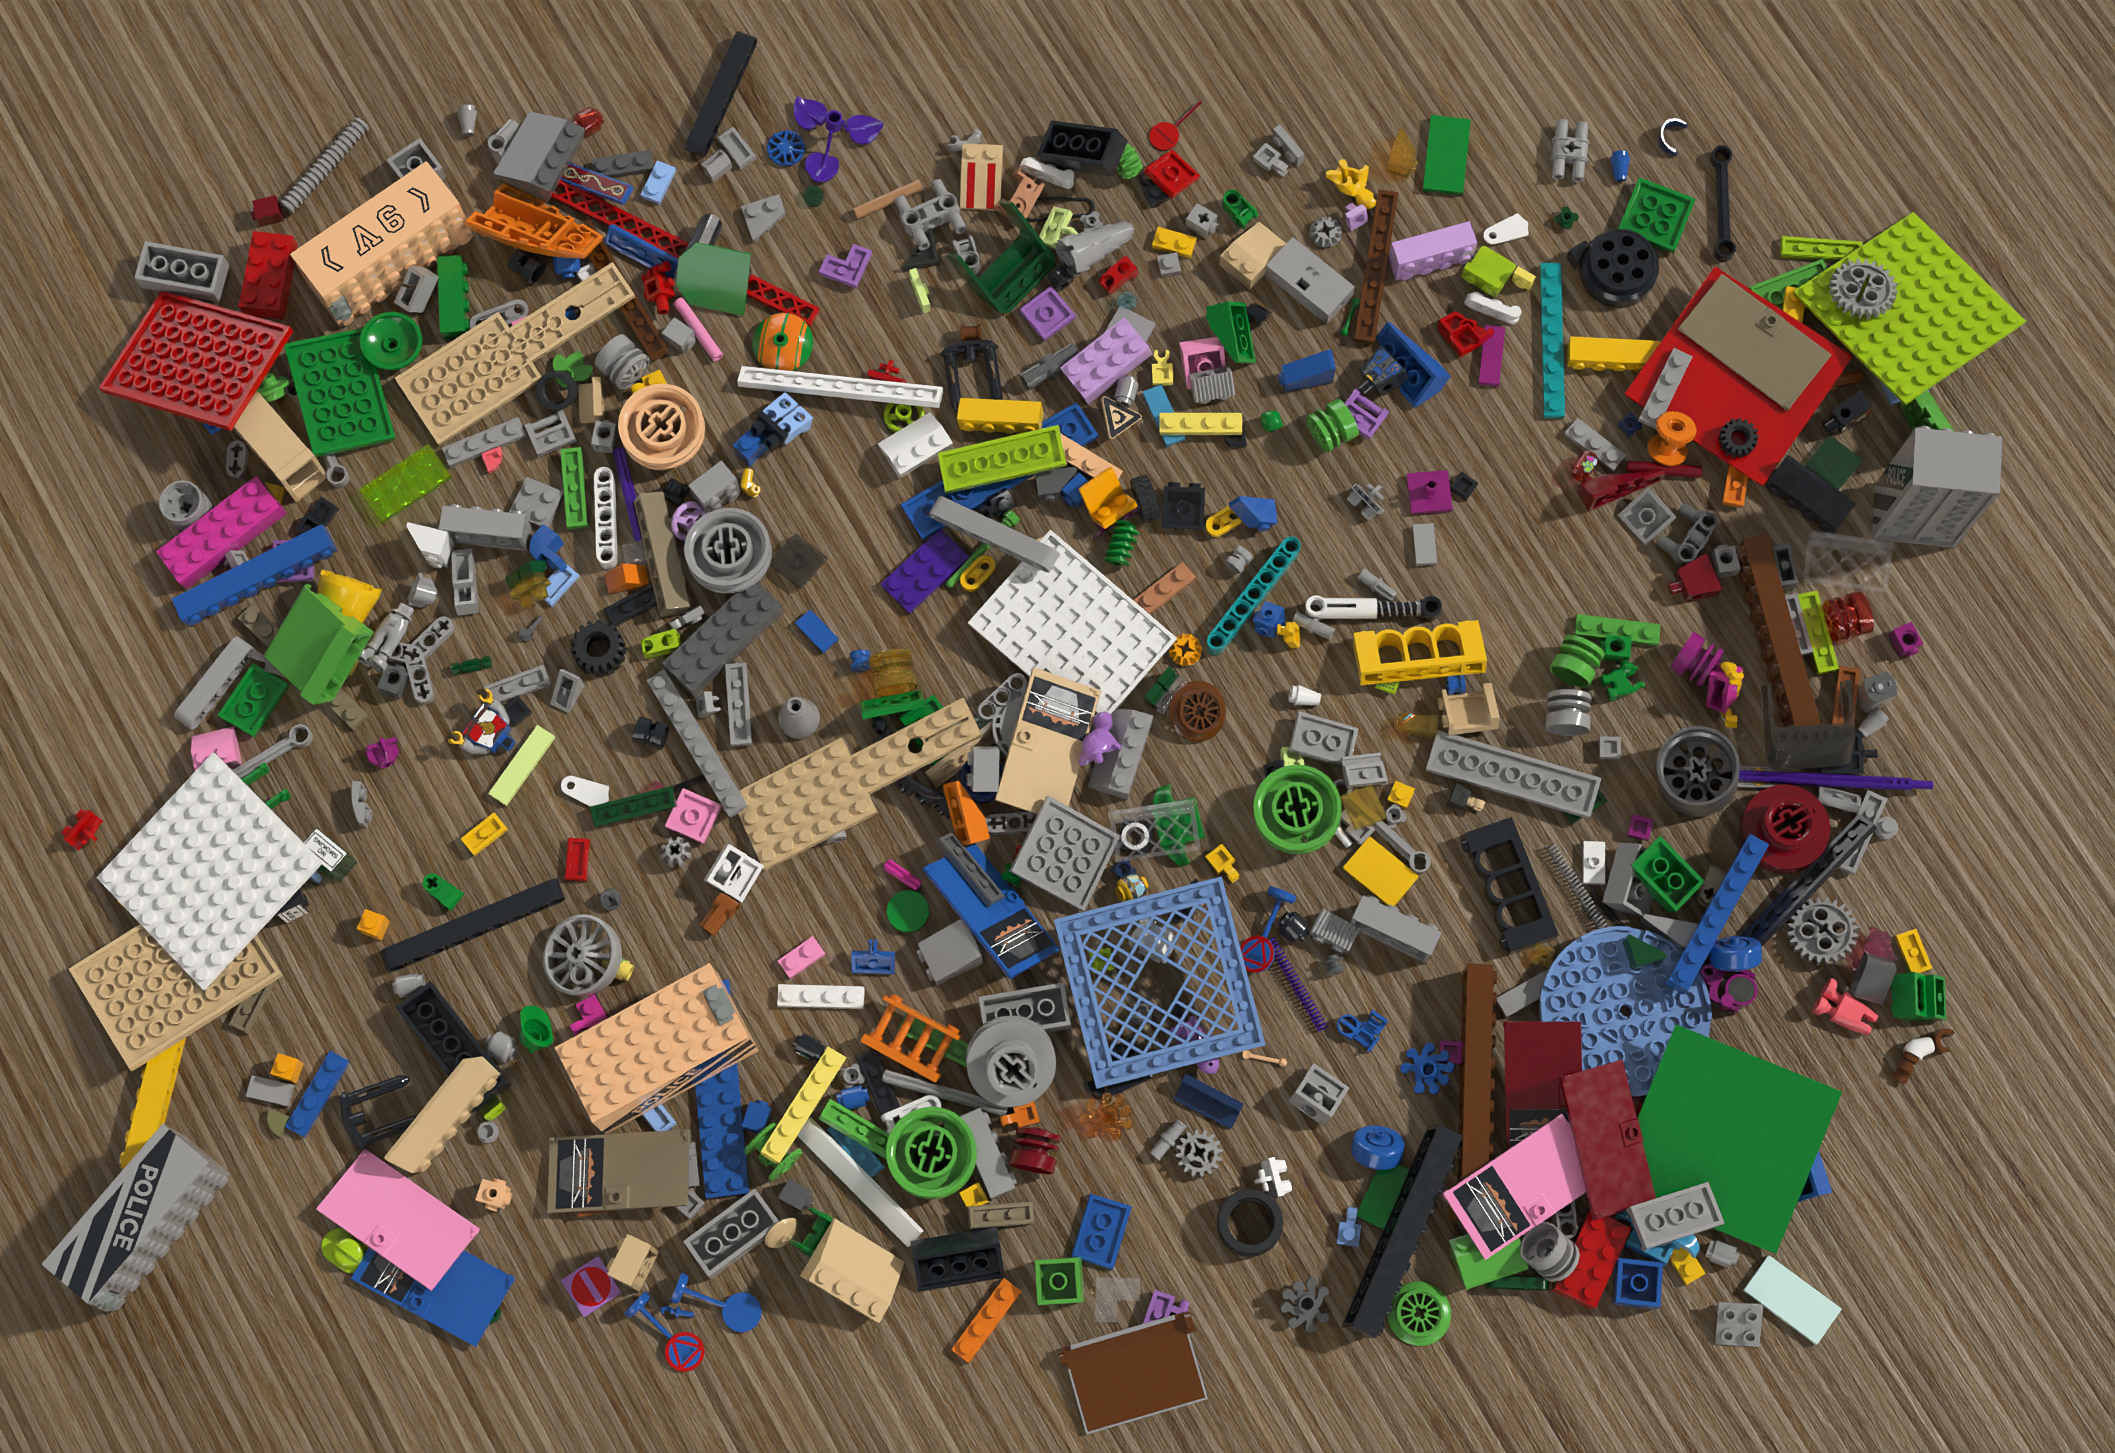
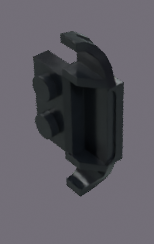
M1133 1037L1125 1041L1131 1043ZM1121 1042L1115 1045L1112 1051L1122 1057L1128 1046ZM1131 1048L1126 1058L1141 1054ZM1111 1054L1112 1062L1120 1060ZM1155 1074L1098 1089L1094 1080L1086 1081L1083 1085L1086 1092L1090 1095L1113 1097L1151 1080Z

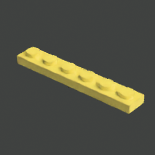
M827 1047L761 1150V1155L778 1165L781 1163L845 1062V1056Z

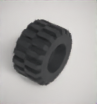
M595 620L594 624L589 621L586 627L582 624L579 627L581 631H575V639L571 640L573 646L571 647V652L579 668L583 669L588 675L591 673L594 677H597L598 674L605 677L607 672H610V674L615 673L613 669L621 667L620 662L625 661L624 654H626L625 642L620 631L613 624L610 626L607 621H604L603 624L600 620ZM596 640L610 642L608 652L601 657H591L587 654L588 647Z

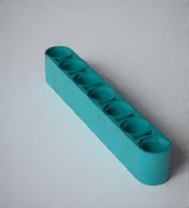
M1290 536L1283 540L1209 634L1206 648L1210 654L1219 655L1226 649L1296 560L1301 548L1300 541L1296 537ZM1288 545H1292L1296 548V550L1290 552L1287 551L1285 547ZM1280 561L1284 566L1280 568L1275 567L1273 563ZM1269 577L1271 582L1263 583L1261 578ZM1255 592L1259 597L1251 599L1248 594ZM1243 608L1247 613L1239 615L1236 613V610ZM1225 624H1231L1234 627V629L1231 631H1227L1223 628V626ZM1218 640L1222 645L1214 647L1210 642Z

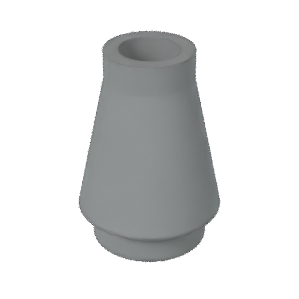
M460 105L457 114L462 135L472 136L474 135L477 111L473 105Z
M1877 707L1869 712L1857 731L1862 732V736L1867 738L1875 731L1887 725L1886 722L1889 718Z

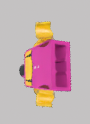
M1723 662L1710 673L1706 707L1719 711L1721 716L1725 718L1726 728H1737V715H1732L1730 706L1741 692L1742 679L1744 677L1743 669L1732 662Z

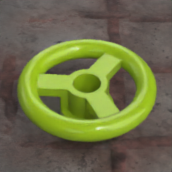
M897 403L887 404L884 410V421L890 430L896 433L903 429L895 426L891 421L900 419L901 421H906L908 425L914 422L911 418V405L898 404L895 409L896 413L890 414L891 409ZM914 405L918 410V419L925 415L923 406ZM907 412V415L902 416L901 413Z

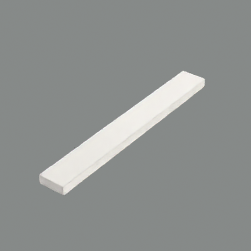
M809 1117L798 1137L907 1247H910V1241L916 1240L924 1230Z

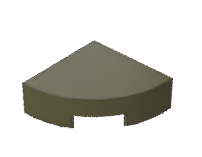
M269 1109L267 1115L268 1125L273 1133L282 1138L290 1117Z

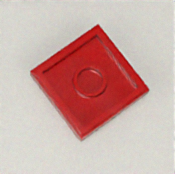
M1173 149L1144 170V173L1171 199L1200 178V175Z

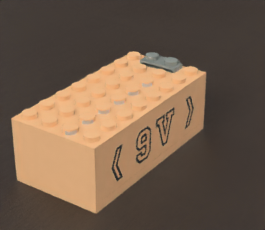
M426 161L290 255L310 289L341 328L344 325L351 324L354 318L360 314L367 313L377 302L384 301L393 291L400 290V287L404 286L403 280L410 266L425 267L426 269L437 264V257L451 255L454 249L460 245L467 244L473 237V233L465 224L466 217L460 203Z

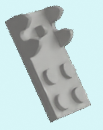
M1708 1182L1626 1209L1627 1214L1631 1216L1641 1242L1642 1252L1725 1224Z

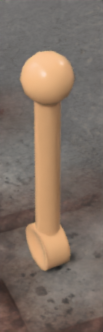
M1248 1050L1242 1054L1244 1059L1253 1058L1273 1062L1282 1067L1287 1064L1284 1058L1279 1060L1251 1054Z

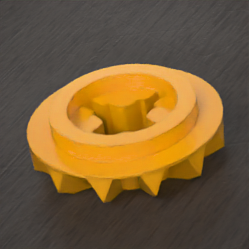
M1182 633L1176 636L1177 640L1169 648L1170 658L1180 666L1195 664L1202 654V646L1199 639L1195 638L1192 634ZM1188 642L1191 652L1187 651L1184 657H1182V649L1179 647H1184Z

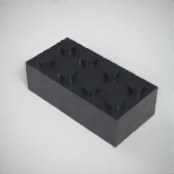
M1051 120L1037 157L1045 165L1052 164L1057 169H1069L1076 172L1114 177L1128 140L1118 129Z

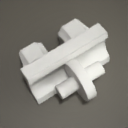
M1275 1157L1261 1162L1262 1170H1258L1260 1178L1254 1180L1255 1185H1262L1263 1192L1268 1191L1269 1196L1274 1200L1292 1191L1291 1182L1289 1180L1281 1181L1279 1176L1280 1173L1286 1172L1285 1160H1275Z

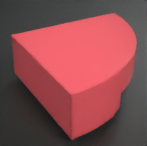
M500 446L481 453L489 474L494 472L502 461Z

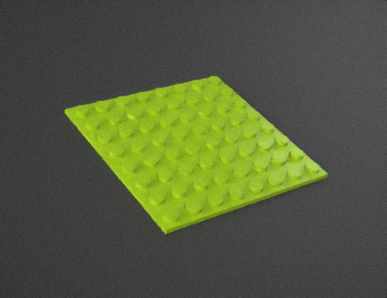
M1914 212L1793 291V294L1904 405L2026 323L2024 318ZM1858 258L1861 263H1864L1865 259H1868V264L1876 261V267L1884 265L1883 271L1890 270L1888 276L1895 277L1893 282L1897 283L1896 290H1898L1891 309L1886 310L1884 315L1879 313L1878 318L1871 314L1870 319H1867L1866 315L1859 319L1856 313L1851 317V311L1849 310L1843 313V306L1837 308L1838 301L1832 302L1834 295L1829 294L1831 290L1829 284L1836 268H1840L1842 263L1847 265L1848 261L1851 260L1855 264ZM1866 276L1856 299L1857 302H1860L1870 276Z

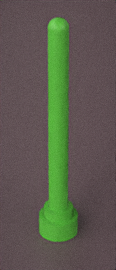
M1008 509L1003 514L1001 524L1009 528L1015 527L1020 518ZM982 543L946 582L947 587L952 588L960 580L962 573L991 546Z

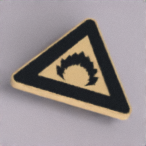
M1105 396L1101 398L1110 439H1114L1142 418L1141 414Z

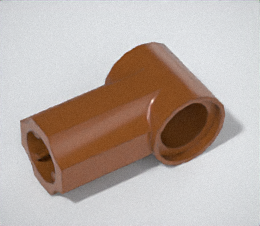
M721 892L714 900L712 909L699 926L715 937L727 919H731L740 907V903L726 893Z

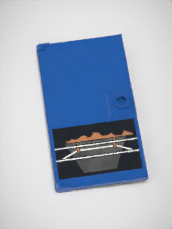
M975 843L965 848L1005 896L1001 901L990 907L985 905L947 857L923 868V872L1009 980L1061 950L1028 910L1016 891L1002 879L1000 873Z
M368 1248L351 1277L353 1281L477 1347L496 1310L515 1281L514 1276L463 1251L434 1289L430 1291L370 1248Z

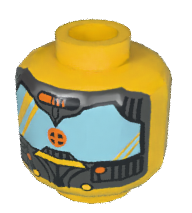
M1132 873L1118 880L1115 891L1119 900L1124 902L1146 896L1148 883L1143 876L1140 877L1138 874Z

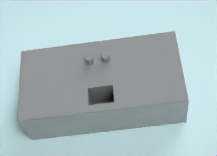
M1294 237L1266 265L1265 275L1325 324H1328L1353 297L1355 286Z

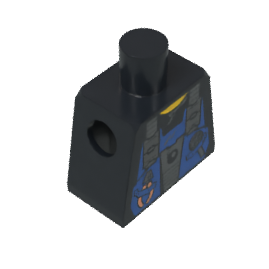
M1380 346L1360 369L1365 381L1357 388L1364 396L1368 395L1373 389L1380 396H1384L1410 378L1406 370Z

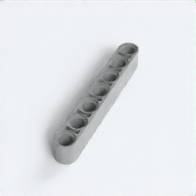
M939 496L929 512V516L937 522L1046 573H1050L1060 556V553L1054 548L945 497Z

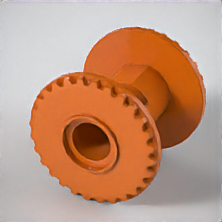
M1668 411L1658 417L1656 421L1658 434L1650 438L1647 444V451L1657 463L1665 466H1676L1685 461L1688 455L1686 443L1694 439L1697 429L1693 420L1686 416V414Z

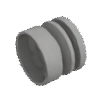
M621 334L611 339L601 349L594 364L604 375H610V380L619 389L624 390L635 384L642 377L649 366L650 359L640 349H635L634 343L628 337Z
M184 480L175 481L168 485L161 493L159 499V508L162 514L182 532L213 509L209 498L192 482Z
M1572 689L1548 692L1546 708L1551 713L1546 715V731L1564 736H1578L1589 733L1591 717L1585 713L1591 710L1592 696L1587 692Z
M1548 1222L1540 1223L1529 1230L1523 1237L1520 1245L1521 1257L1540 1275L1551 1282L1561 1281L1568 1277L1575 1270L1579 1262L1580 1253L1578 1247L1554 1224Z

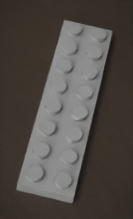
M1439 730L1437 731L1426 771L1586 819L1591 817L1601 782L1600 777L1460 736L1448 735V733Z

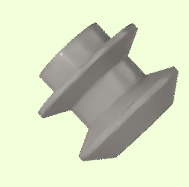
M1883 817L1877 822L1875 833L1879 838L1888 840L1897 833L1898 824L1891 817Z

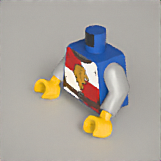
M484 688L488 696L483 699L478 694V698L487 702V705L485 703L482 704L462 734L458 731L451 732L457 736V740L448 739V742L450 744H459V747L471 754L496 753L500 746L510 751L516 742L508 736L511 732L509 726L510 719L505 708L495 698H492L491 691Z

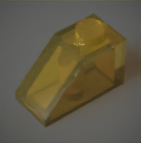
M1399 128L1387 163L1386 172L1409 179L1410 173H1415L1418 161L1415 160L1416 151L1405 131Z

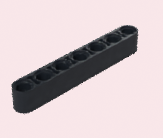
M737 31L688 136L685 145L686 151L702 157H706L754 53L757 37Z

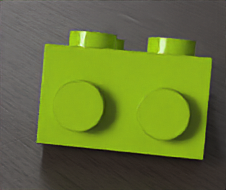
M1482 246L1471 263L1468 262L1465 265L1461 278L1496 298L1514 272L1516 265L1490 248Z

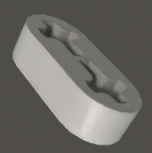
M239 440L233 441L228 445L226 472L231 479L237 481L245 477L248 462V448ZM240 447L242 451H239L237 458V455L235 454L234 450H237V448ZM237 463L240 470L234 474L232 470L236 468Z

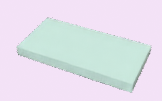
M1770 1255L1765 1258L1743 1290V1292L1759 1304H1763V1307L1815 1345L1819 1343L1842 1310Z

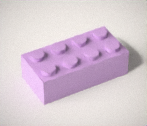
M1470 221L1392 242L1388 260L1395 280H1408L1413 275H1426L1435 269L1440 268L1444 270L1453 264H1466L1473 259L1477 241Z
M1124 317L1060 367V369L1089 405L1118 382L1119 378L1127 375L1151 356L1152 352L1150 347Z

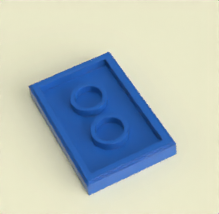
M1090 1193L1071 1257H1082V1261L1113 1270L1132 1206Z

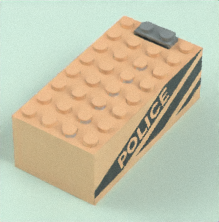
M710 963L555 1047L592 1123L604 1134L614 1131L759 1051L721 977Z

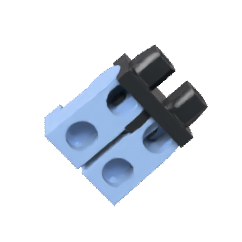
M783 393L757 414L756 421L751 425L750 432L757 437L762 433L765 434L767 437L764 443L770 450L776 447L782 449L802 432L805 433L810 429L813 417L801 406L797 408L798 403L787 393ZM785 401L790 404V407L785 404ZM800 415L805 418L804 421L799 417Z

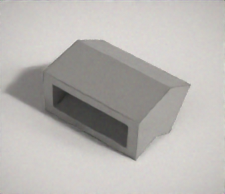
M721 149L701 163L705 174L713 183L733 168L727 154Z

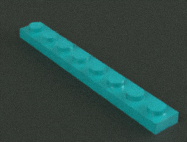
M1541 263L1543 418L1564 419L1561 263Z

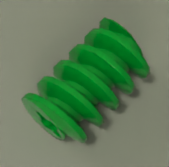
M1124 520L1116 521V527L1113 530L1114 535L1111 536V543L1108 545L1109 550L1105 554V562L1120 567L1129 566L1130 563L1125 558L1131 559L1132 555L1128 551H1134L1135 549L1130 543L1136 544L1137 540L1133 536H1139L1140 534L1135 530L1136 526L1133 523Z

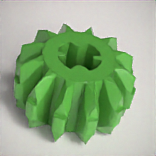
M1130 144L1126 145L1116 169L1118 175H1121L1123 179L1137 176L1142 169L1139 154L1136 153L1135 148H1132Z

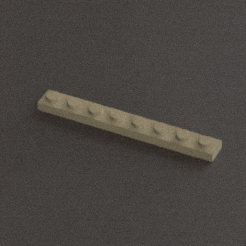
M254 604L249 606L238 617L264 645L269 647L279 630L273 622ZM341 688L333 701L325 702L353 731L369 717Z

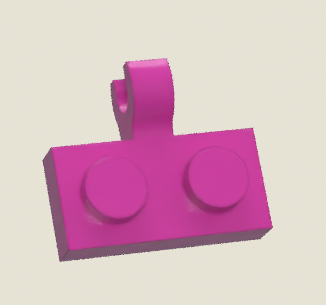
M595 994L576 1004L583 1020L571 1024L570 1028L574 1035H578L584 1030L608 1019Z

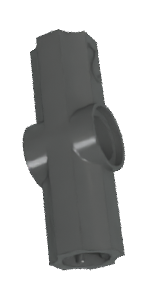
M1070 343L1054 354L1048 353L1044 355L1036 365L1020 374L1023 384L1028 390H1031L1047 379L1053 380L1062 374L1060 367L1079 352Z

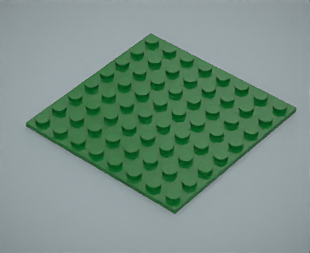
M1675 1024L1638 1116L1643 1146L1656 1198L1708 1182L1725 1223L1714 1229L1777 1254L1842 1091Z

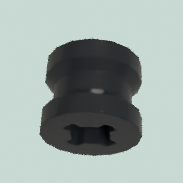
M1064 266L1057 267L1048 275V279L1054 283L1056 291L1064 290L1073 282V278L1067 275V270Z

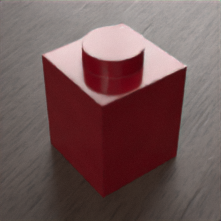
M276 195L252 201L251 215L254 221L257 220L260 227L284 221L281 205Z

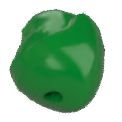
M1266 411L1260 416V422L1264 431L1273 432L1283 426L1278 411Z

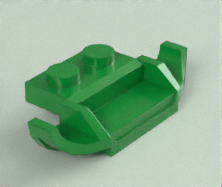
M1168 784L1157 789L1152 810L1161 847L1178 866L1183 867L1190 865L1185 851L1186 844L1205 839V834L1196 798L1191 797L1175 802L1171 793L1172 786Z

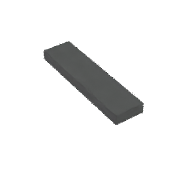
M953 832L937 839L935 844L987 907L1001 901L1005 897Z

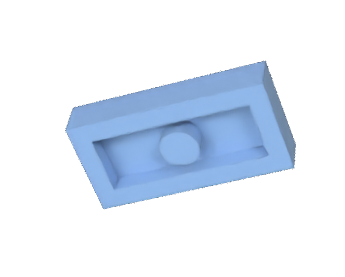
M657 161L641 193V198L660 205L676 173V168Z

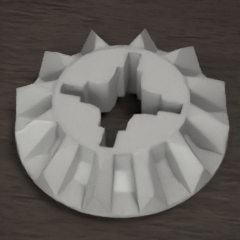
M1321 216L1319 219L1314 220L1310 227V237L1318 246L1331 247L1336 245L1341 239L1342 226L1339 225L1338 220H1334L1330 216ZM1323 225H1325L1327 230L1331 229V231H1329V237H1327L1325 232L1321 233V231H1323Z

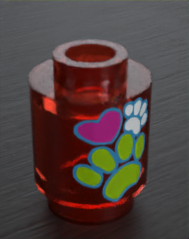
M1589 450L1582 451L1571 466L1570 475L1579 482L1588 478L1599 463L1597 455Z

